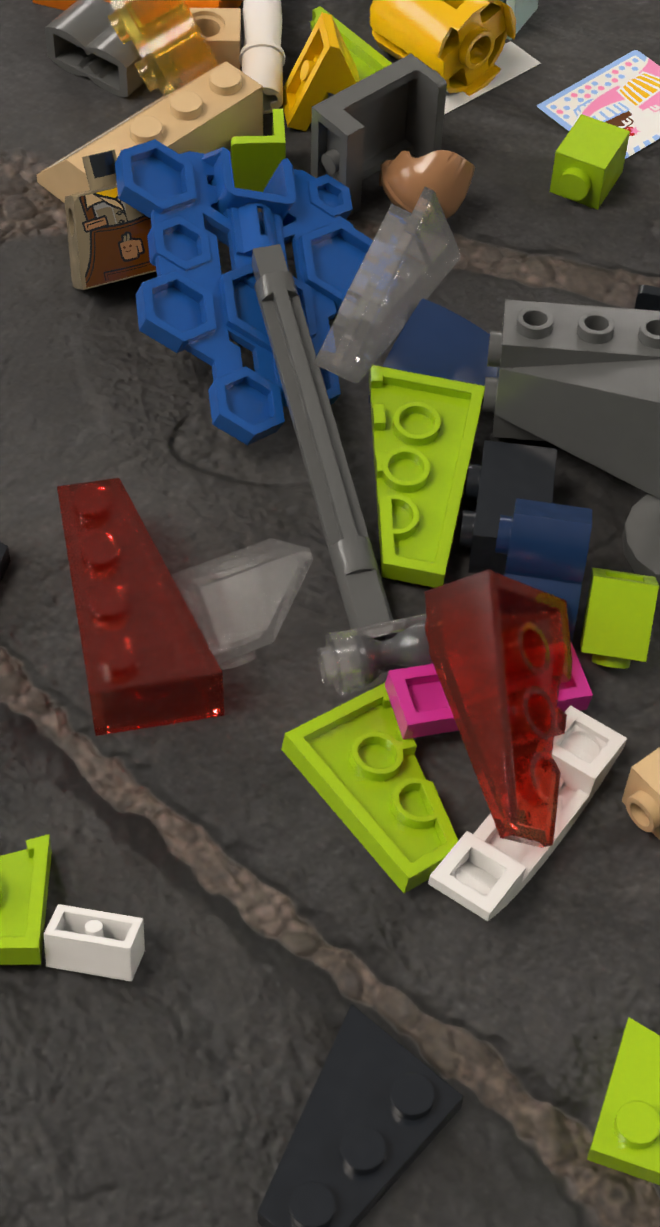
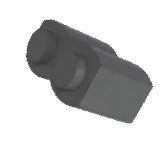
M77 0L45 27L47 56L55 64L71 74L88 76L100 88L120 97L131 95L165 64L164 35L150 22L135 16H123L114 5L104 0Z

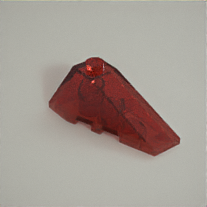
M485 570L425 591L427 616L425 633L429 642V655L499 836L502 839L540 848L551 846L554 841L561 775L557 763L552 758L554 736L565 734L567 714L560 708H557L559 686L561 683L571 681L573 662L566 600L491 570Z

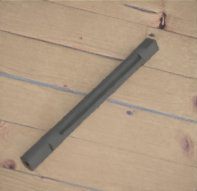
M281 244L253 248L252 269L256 280L254 286L353 640L355 642L359 639L375 646L391 643L398 637L293 275L288 271Z

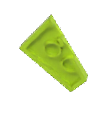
M385 683L286 732L281 750L403 893H406L429 880L432 872L459 840L433 781L426 780L415 756L417 745L414 738L404 740L402 738Z

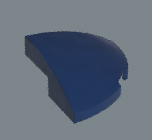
M424 298L421 299L406 322L382 366L482 386L485 384V377H496L497 367L487 366L490 334L462 316Z

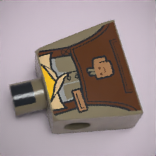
M115 149L82 157L90 190L65 196L71 278L73 287L86 290L156 271V266L150 263L147 235L151 229V218L118 199L115 171L117 157Z

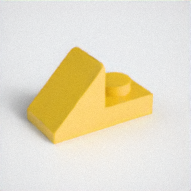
M321 13L283 87L282 104L287 127L306 132L312 122V106L327 99L329 93L337 94L360 81L356 65L330 14Z

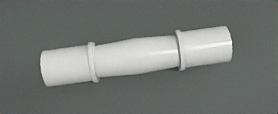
M244 0L242 14L244 47L240 50L239 62L242 66V72L263 86V114H269L273 112V109H279L283 103L285 52L281 47L283 20L281 0Z

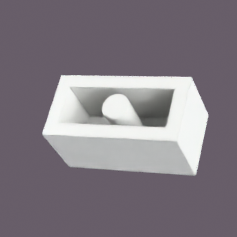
M58 904L44 932L46 967L132 982L145 952L143 918Z

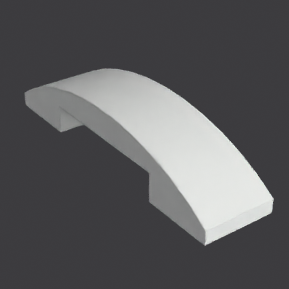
M570 705L537 745L534 759L530 766L474 834L469 831L465 832L432 872L428 884L486 921L492 919L524 888L565 837L623 750L627 738Z

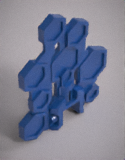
M154 139L121 150L115 162L118 199L151 218V229L147 235L150 263L156 266L157 277L142 282L136 293L139 331L175 353L186 350L212 366L213 383L208 389L212 425L242 443L249 445L276 433L285 422L283 408L288 407L254 287L256 280L252 269L253 248L281 244L287 264L285 245L292 242L297 278L294 276L293 278L330 405L334 404L341 395L329 320L333 319L336 313L348 319L386 302L393 292L386 248L356 230L353 224L346 220L353 210L349 187L328 174L315 178L303 170L293 169V165L286 158L280 162L263 192L235 188L230 151L224 147L206 154L192 151L178 154ZM217 239L229 247L232 270L224 274L221 273ZM229 338L252 352L255 371L246 366L243 367L240 347L232 343Z

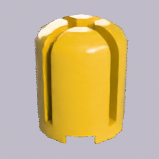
M373 0L370 6V26L372 28V35L379 48L398 60L413 54L446 80V91L450 94L463 91L468 96H471L486 87L501 70L500 67L495 65V62L503 50L506 37L509 36L515 39L516 18L513 10L500 0Z

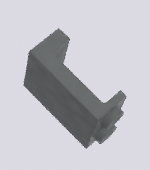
M409 54L312 106L311 175L318 178L328 174L349 187L353 207L349 216L361 210L362 180L380 171V165L385 160H394L401 151H409L410 154L419 158L433 151L441 150L447 90L446 80L413 54Z

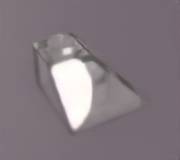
M270 538L158 580L162 592L196 656L212 665L219 664L221 669H229L251 662L257 657L256 649L274 643L313 562V558L308 547Z

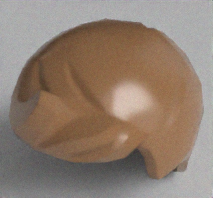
M449 150L433 151L419 158L412 157L409 151H401L394 160H385L380 165L379 186H383L390 202L404 214L423 222H439L454 215L463 203L471 184L475 166L464 157Z

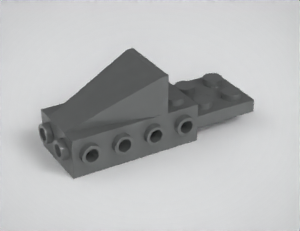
M505 299L502 330H490L487 366L497 367L496 377H485L482 412L493 413L492 437L547 441L660 499V311Z

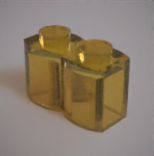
M185 0L110 1L115 12L108 15V19L121 42L126 44L132 40L142 59L136 62L135 66L150 91L159 88L165 97L219 65L213 50Z

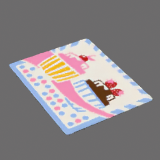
M633 50L538 104L537 108L567 131L571 130L581 114L630 131L625 159L660 139V66L640 51Z

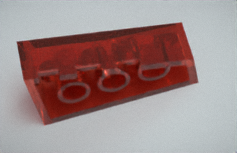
M120 478L57 486L95 736L224 716L223 672Z

